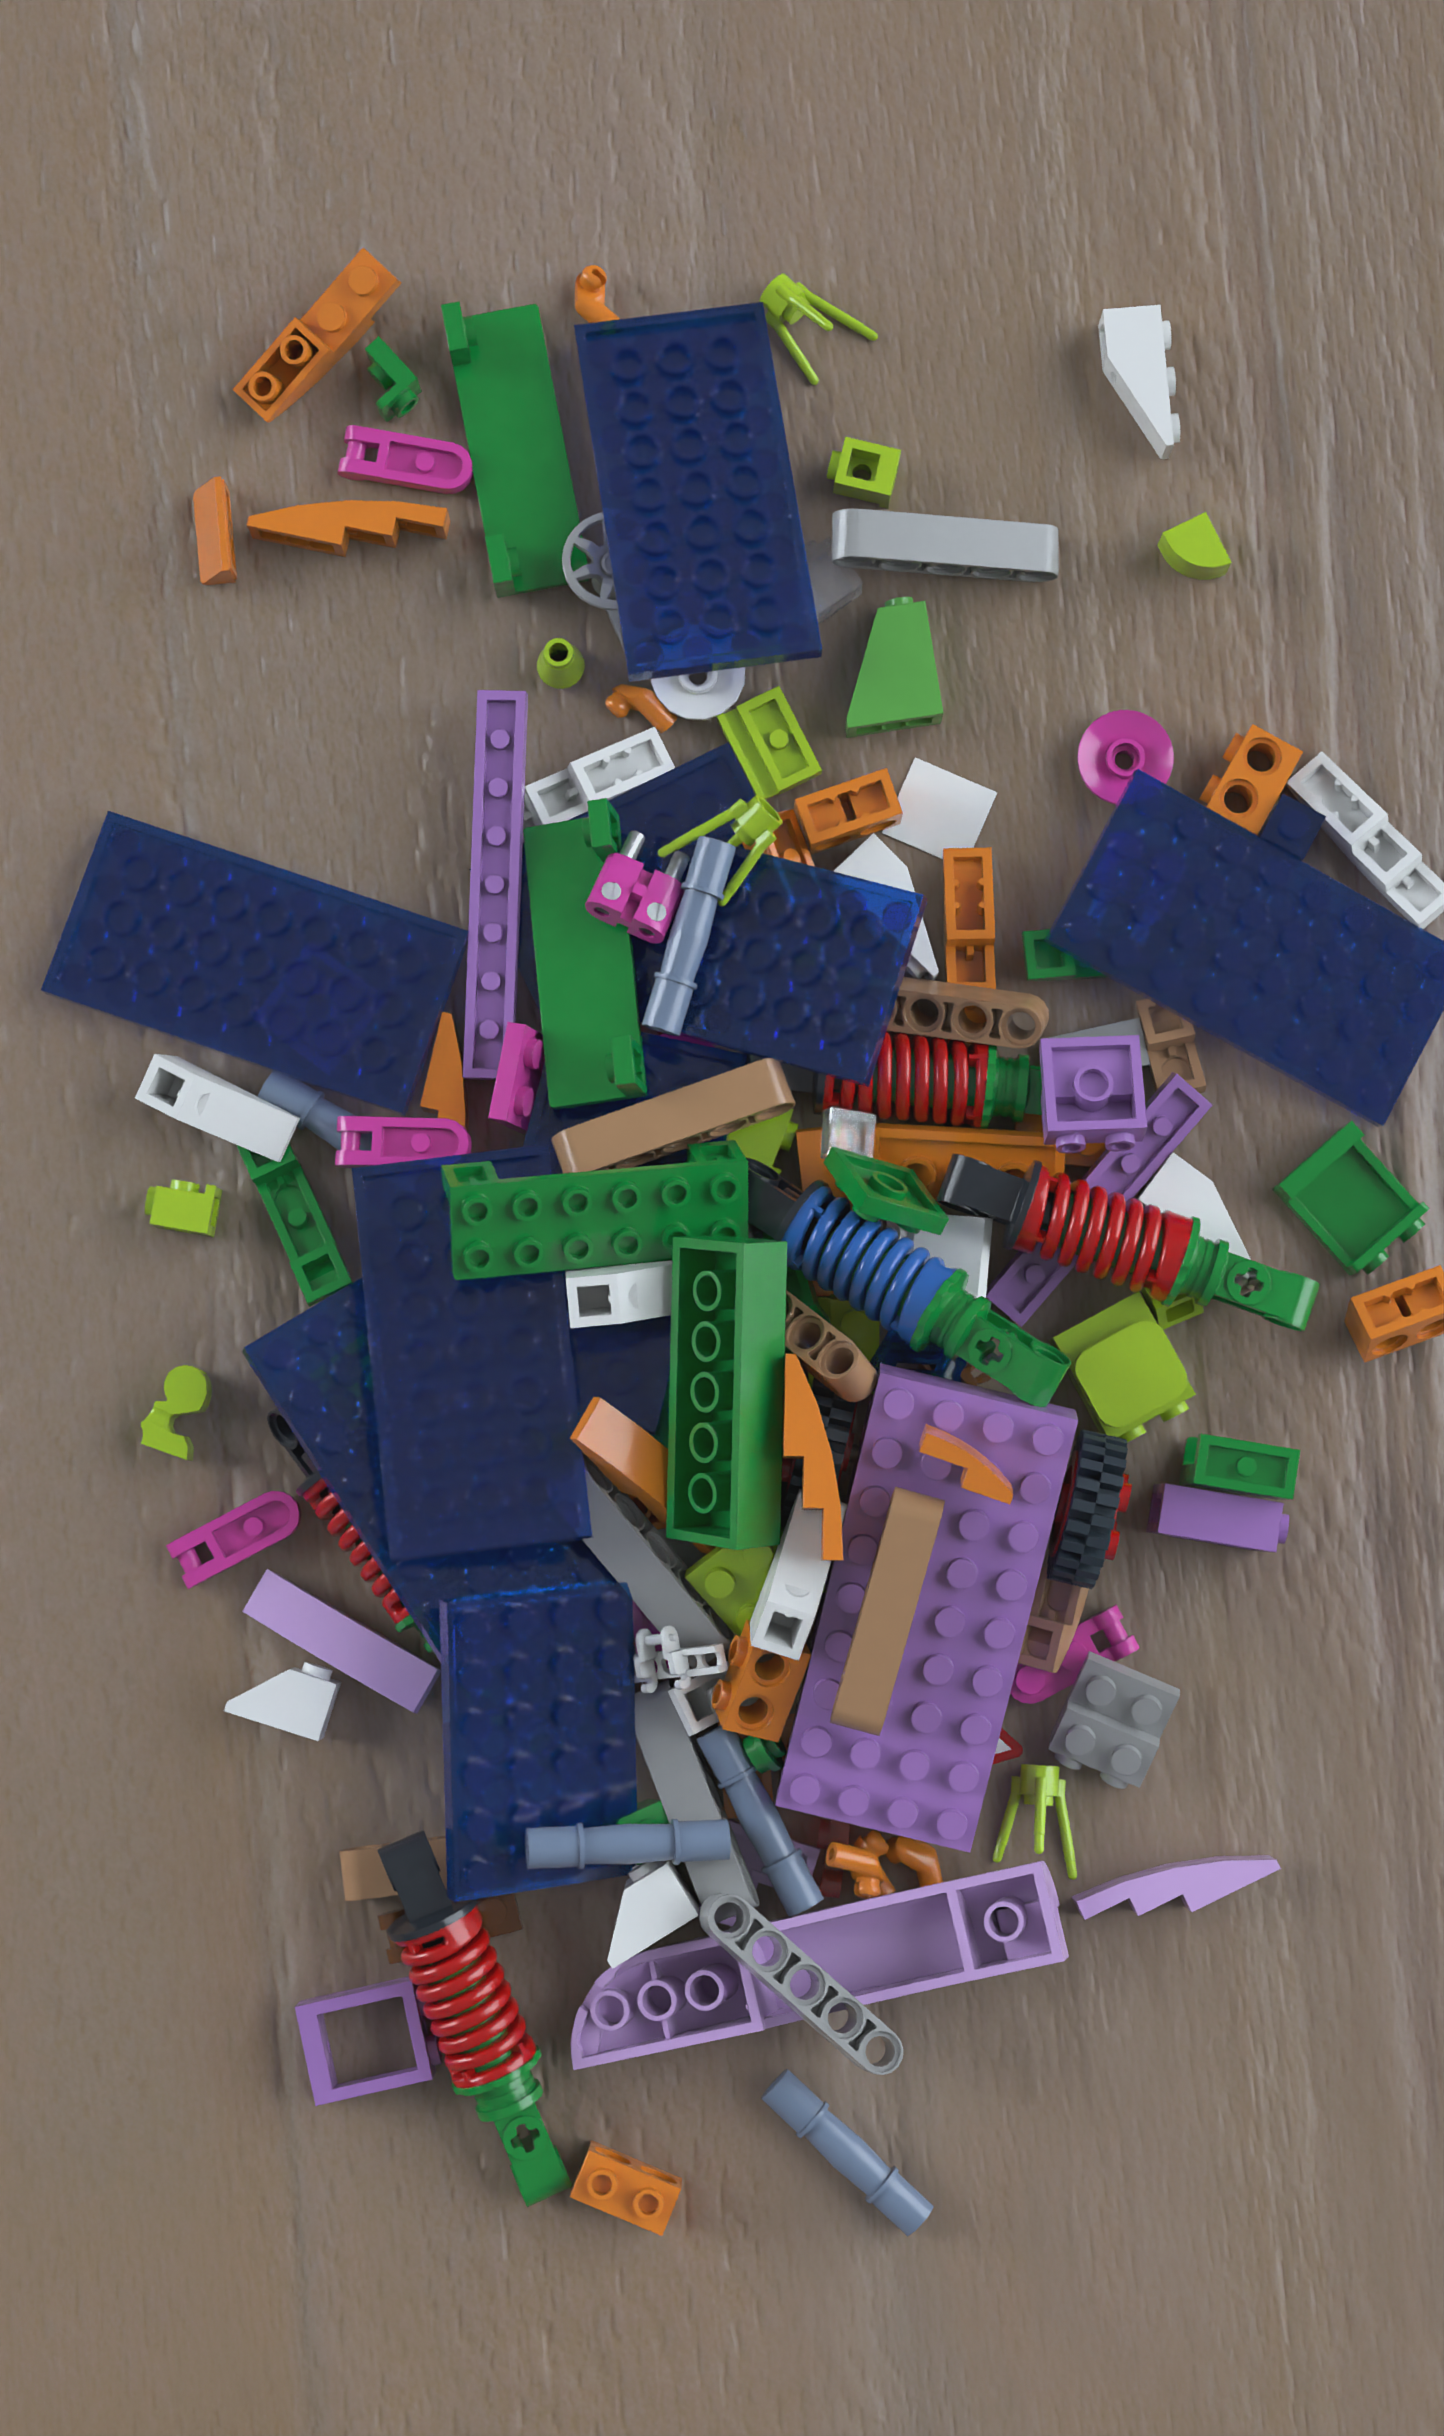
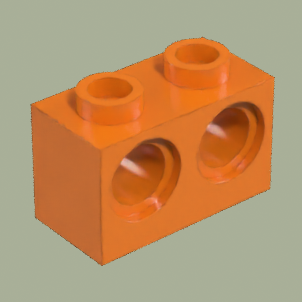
M1254 724L1251 725L1245 736L1236 732L1222 757L1230 762L1222 778L1213 774L1199 800L1207 803L1200 817L1251 844L1261 830L1303 751ZM1253 751L1264 753L1270 761V769L1263 772L1254 770L1247 761V754ZM1231 792L1242 795L1247 802V811L1243 813L1230 811L1224 803V795Z
M887 768L797 798L794 803V812L810 855L899 825L903 815Z
M1441 1265L1350 1298L1344 1322L1364 1363L1444 1334V1271Z
M746 1619L741 1635H736L730 1644L728 1671L724 1680L719 1679L714 1687L711 1701L712 1708L715 1709L723 1730L779 1742L810 1661L811 1652L805 1642L799 1661L774 1653L775 1656L771 1660L763 1663L757 1662L761 1656L773 1652L751 1646L750 1620ZM748 1698H758L752 1705L740 1706Z
M591 2140L573 2182L570 2198L663 2236L682 2188V2178Z

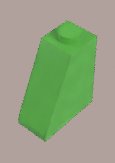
M898 597L886 601L885 607L877 608L846 718V738L941 724L943 707L925 601L913 602L912 597Z

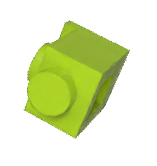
M845 437L842 452L832 451L826 478L835 480L833 493L877 503L879 507L888 509L900 462L901 450ZM863 469L870 474L871 478L868 481L855 478L853 473Z
M172 1179L170 1188L157 1185L156 1187H149L144 1212L145 1215L151 1216L149 1224L156 1228L214 1238L223 1190L215 1185L206 1184L205 1194L199 1193L200 1184Z

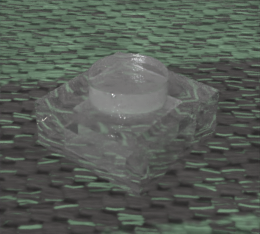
M835 1107L823 1110L820 1158L825 1159L832 1146L873 1158L876 1115Z

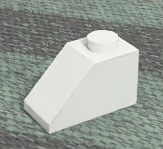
M304 1662L302 1669L291 1668L227 1701L224 1711L319 1741L324 1738L341 1682L330 1678L333 1670L317 1664Z

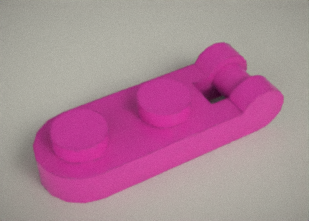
M349 425L346 427L344 442L348 444L346 457L340 458L337 473L341 477L356 481L370 480L443 494H456L463 491L472 480L473 463L469 453L461 445L363 426ZM366 449H379L376 462L364 460Z
M369 1116L337 1117V1132L341 1133V1150H337L335 1154L336 1167L441 1170V1165L465 1163L471 1153V1136L466 1128L455 1120L446 1118ZM361 1134H372L371 1151L360 1150Z
M270 1491L166 1545L172 1559L178 1558L185 1572L181 1577L187 1589H191L209 1580L215 1575L292 1535L301 1523L302 1512L300 1505L293 1496L286 1492ZM206 1542L214 1559L202 1564L195 1548Z
M1117 1604L1078 1623L1070 1647L1057 1673L1018 1663L1010 1695L1022 1703L1034 1704L1043 1701L1074 1684L1089 1651L1115 1662L1138 1650L1140 1647L1134 1635L1128 1636L1120 1622L1123 1615ZM1103 1629L1111 1645L1098 1652L1090 1635Z

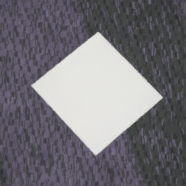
M915 757L897 797L903 812L901 823L883 830L882 833L943 859V848H974L997 792Z

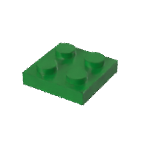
M831 1147L823 1163L836 1180V1187L843 1191L853 1204L852 1209L857 1215L871 1222H878L880 1219L894 1222L900 1228L914 1234H918L923 1230L941 1235L949 1218L913 1169L837 1147Z

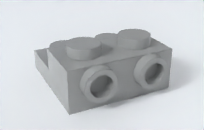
M1089 1651L1051 1731L1048 1749L1056 1752L1054 1755L1055 1759L1068 1768L1081 1769L1084 1764L1101 1771L1100 1777L1102 1780L1113 1787L1125 1789L1128 1784L1140 1788L1159 1748L1160 1737L1180 1697V1689Z

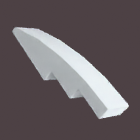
M650 728L570 762L567 769L525 786L523 830L531 826L586 818L589 816L587 801L607 798L612 805L673 773L676 768L656 728Z
M1320 752L1287 781L1286 786L1318 825L1361 873L1419 932L1444 912V882L1422 862V854L1388 822V814L1323 752Z

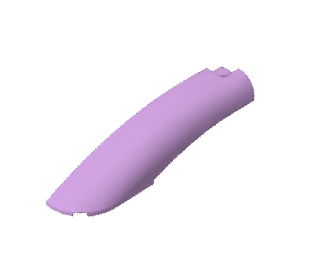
M1044 1861L769 1921L863 2005L1063 1962L1069 1957L1057 1908L1060 1903L1052 1876ZM708 1935L639 1952L613 1969L610 1967L594 1982L595 1984L587 1994L583 2004L579 2007L575 2017L571 2038L573 2070L763 2031L767 2028L803 2019ZM767 1936L760 1937L753 1945V1957L758 1964L766 1963L773 1955L774 1947L770 1938ZM803 1969L793 1975L790 1988L795 1997L804 1996L810 1989L811 1979L808 1972ZM838 2003L830 2009L829 2013L847 2008L843 2003Z

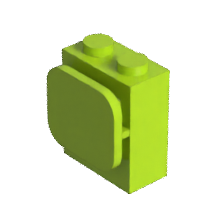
M1140 1292L1132 1294L1049 1340L1053 1347L1060 1350L1070 1359L1071 1365L1067 1370V1374L1101 1434L1126 1439L1128 1443L1146 1433L1142 1425L1143 1423L1157 1415L1161 1417L1163 1423L1189 1409L1185 1400L1196 1395L1188 1381L1183 1364L1164 1330L1156 1323Z

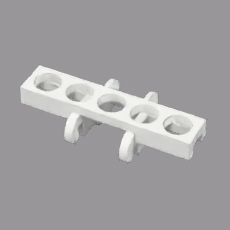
M670 1625L663 1627L661 1634L654 1635L648 1629H640L636 1634L638 1654L612 1658L613 1665H618L620 1676L615 1679L616 1685L647 1682V1684H642L641 1686L643 1693H653L657 1688L658 1679L681 1677L680 1680L675 1681L674 1685L676 1689L682 1690L689 1687L691 1676L728 1671L723 1643L680 1648L677 1631ZM661 1644L663 1651H656L655 1645ZM707 1653H715L717 1657L716 1666L710 1667L705 1660ZM694 1655L697 1659V1667L694 1669L689 1667L688 1656ZM654 1660H655L656 1663H657V1668H658L657 1673H656V1668H655ZM666 1660H668L669 1670L666 1666ZM634 1662L635 1676H631L628 1673L627 1663Z

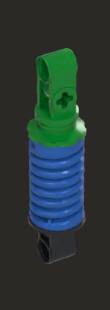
M746 1157L748 1160V1222L773 1237L776 1241H787V1267L792 1270H802L806 1279L817 1281L820 1288L825 1291H833L835 1297L840 1301H849L854 1310L864 1311L867 1318L872 1321H880L883 1328L887 1331H897L901 1340L909 1344L916 1352L923 1351L930 1343L937 1344L938 1347L944 1349V1355L955 1361L960 1357L979 1371L984 1372L1009 1388L1013 1394L1023 1401L1037 1407H1047L1071 1365L1070 1359L1057 1348L1036 1339L1016 1324L990 1309L991 1301L985 1297L980 1296L976 1298L973 1294L968 1293L965 1289L969 1275L962 1268L945 1267L942 1258H930L929 1250L924 1247L914 1250L912 1239L903 1237L898 1240L897 1230L893 1227L883 1229L881 1220L871 1222L863 1219L853 1209L851 1210V1205L847 1198H836L833 1196L829 1184L823 1180L813 1182L803 1191L782 1178L768 1165ZM994 1338L1000 1341L998 1350L1002 1354L999 1356L994 1353L996 1349V1344L992 1341Z

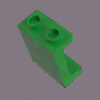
M1353 1121L1341 1127L1272 1188L1349 1276L1358 1273L1361 1269L1367 1275L1373 1272L1389 1257L1384 1249L1397 1237L1405 1243L1425 1225L1420 1217L1430 1209L1423 1201L1418 1203L1361 1140L1364 1133Z
M1201 1433L1198 1435V1438L1188 1437L1185 1440L1179 1485L1269 1500H1293L1301 1450Z

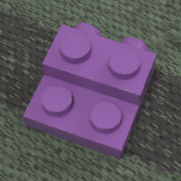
M1139 1035L1043 1038L1040 1040L1041 1111L1044 1145H1056V1150L1060 1153H1076L1083 1151L1086 1148V1143H1105L1107 1150L1119 1152L1130 1150L1135 1147V1142L1143 1141L1147 1130Z

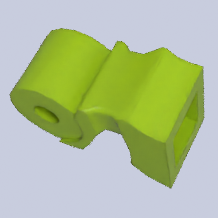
M182 1365L171 1370L165 1378L164 1391L167 1400L155 1401L151 1412L141 1422L140 1425L143 1430L141 1444L184 1460L193 1461L194 1446L190 1437L177 1434L173 1425L175 1419L179 1416L203 1413L207 1410L212 1397V1385L206 1372L194 1366Z

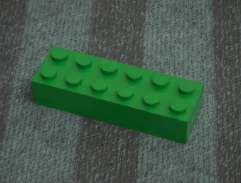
M721 1235L673 1237L666 1538L733 1550L780 1545L787 1241Z

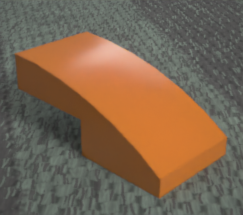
M925 1424L919 1441V1452L964 1467L960 1478L961 1488L1010 1505L1013 1498L1012 1485L989 1459L961 1439L941 1429Z

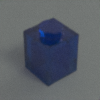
M1283 794L1274 805L1253 848L1296 869L1305 858L1326 816Z

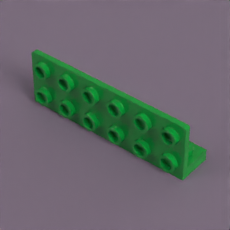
M460 301L442 304L441 310L469 454L473 463V475L496 596L501 598L568 585L562 566L563 548L568 536L580 523L539 307L536 304L463 317ZM574 546L570 559L573 572L588 564L586 554ZM590 578L585 579V580H580V581H578V582H579V583H580V582H586V581H588Z
M607 798L587 801L589 814L587 818L531 826L523 830L549 1105L555 1110L647 1096L631 934L627 933L629 927L617 923L616 927L595 918L585 908V903L607 856L611 853L620 854L622 849L619 815Z
M735 1140L687 1144V1163L506 1179L498 1178L491 1161L441 1165L442 1185L450 1206L452 1274L456 1280L672 1260L673 1237L721 1235L748 1238V1160Z

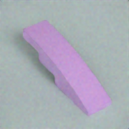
M269 1569L265 1571L242 1611L326 1663L416 1714L419 1712L442 1671L367 1624L357 1621L325 1600L310 1594Z
M1269 1855L1215 1856L1174 1862L1115 1878L1074 1895L1072 1899L1080 1915L1085 1920L1126 1899L1133 1912L1138 1916L1178 1896L1181 1897L1185 1907L1189 1911L1194 1912L1281 1868L1277 1860Z

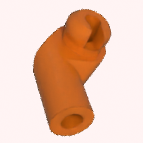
M589 265L583 269L575 281V309L583 319L609 339L621 326L622 319L604 305L605 284L607 281L605 271L599 266Z
M899 1835L898 1837H891L887 1841L889 1849L886 1857L893 1864L901 1862L915 1870L920 1887L943 1882L938 1855L932 1845L924 1841Z
M831 1842L826 1853V1864L830 1867L850 1871L852 1879L855 1880L853 1890L857 1897L862 1899L878 1897L881 1893L880 1883L884 1882V1872L875 1853L867 1849Z

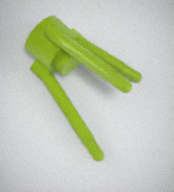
M784 273L773 279L760 297V304L768 310L763 320L776 331L812 385H817L819 379L783 324L784 321L792 325L803 315H806L824 330L831 331L833 324L812 307L814 306L869 340L876 341L878 339V334L813 294L802 283H795Z
M758 794L748 803L740 798L728 810L658 850V856L663 858L697 840L699 836H704L735 818L736 820L731 824V827L736 834L726 843L736 848L742 842L748 846H752L755 842L756 844L723 891L724 899L723 901H718L719 906H725L764 850L777 839L773 832L783 824L782 819L774 808Z
M1021 1764L1020 1777L1011 1776V1793L992 1856L995 1863H999L1002 1860L1022 1794H1024L1023 1804L1035 1805L1034 1851L1036 1854L1044 1852L1046 1806H1053L1054 1797L1068 1878L1071 1880L1077 1878L1076 1859L1065 1799L1066 1780L1059 1779L1060 1767Z

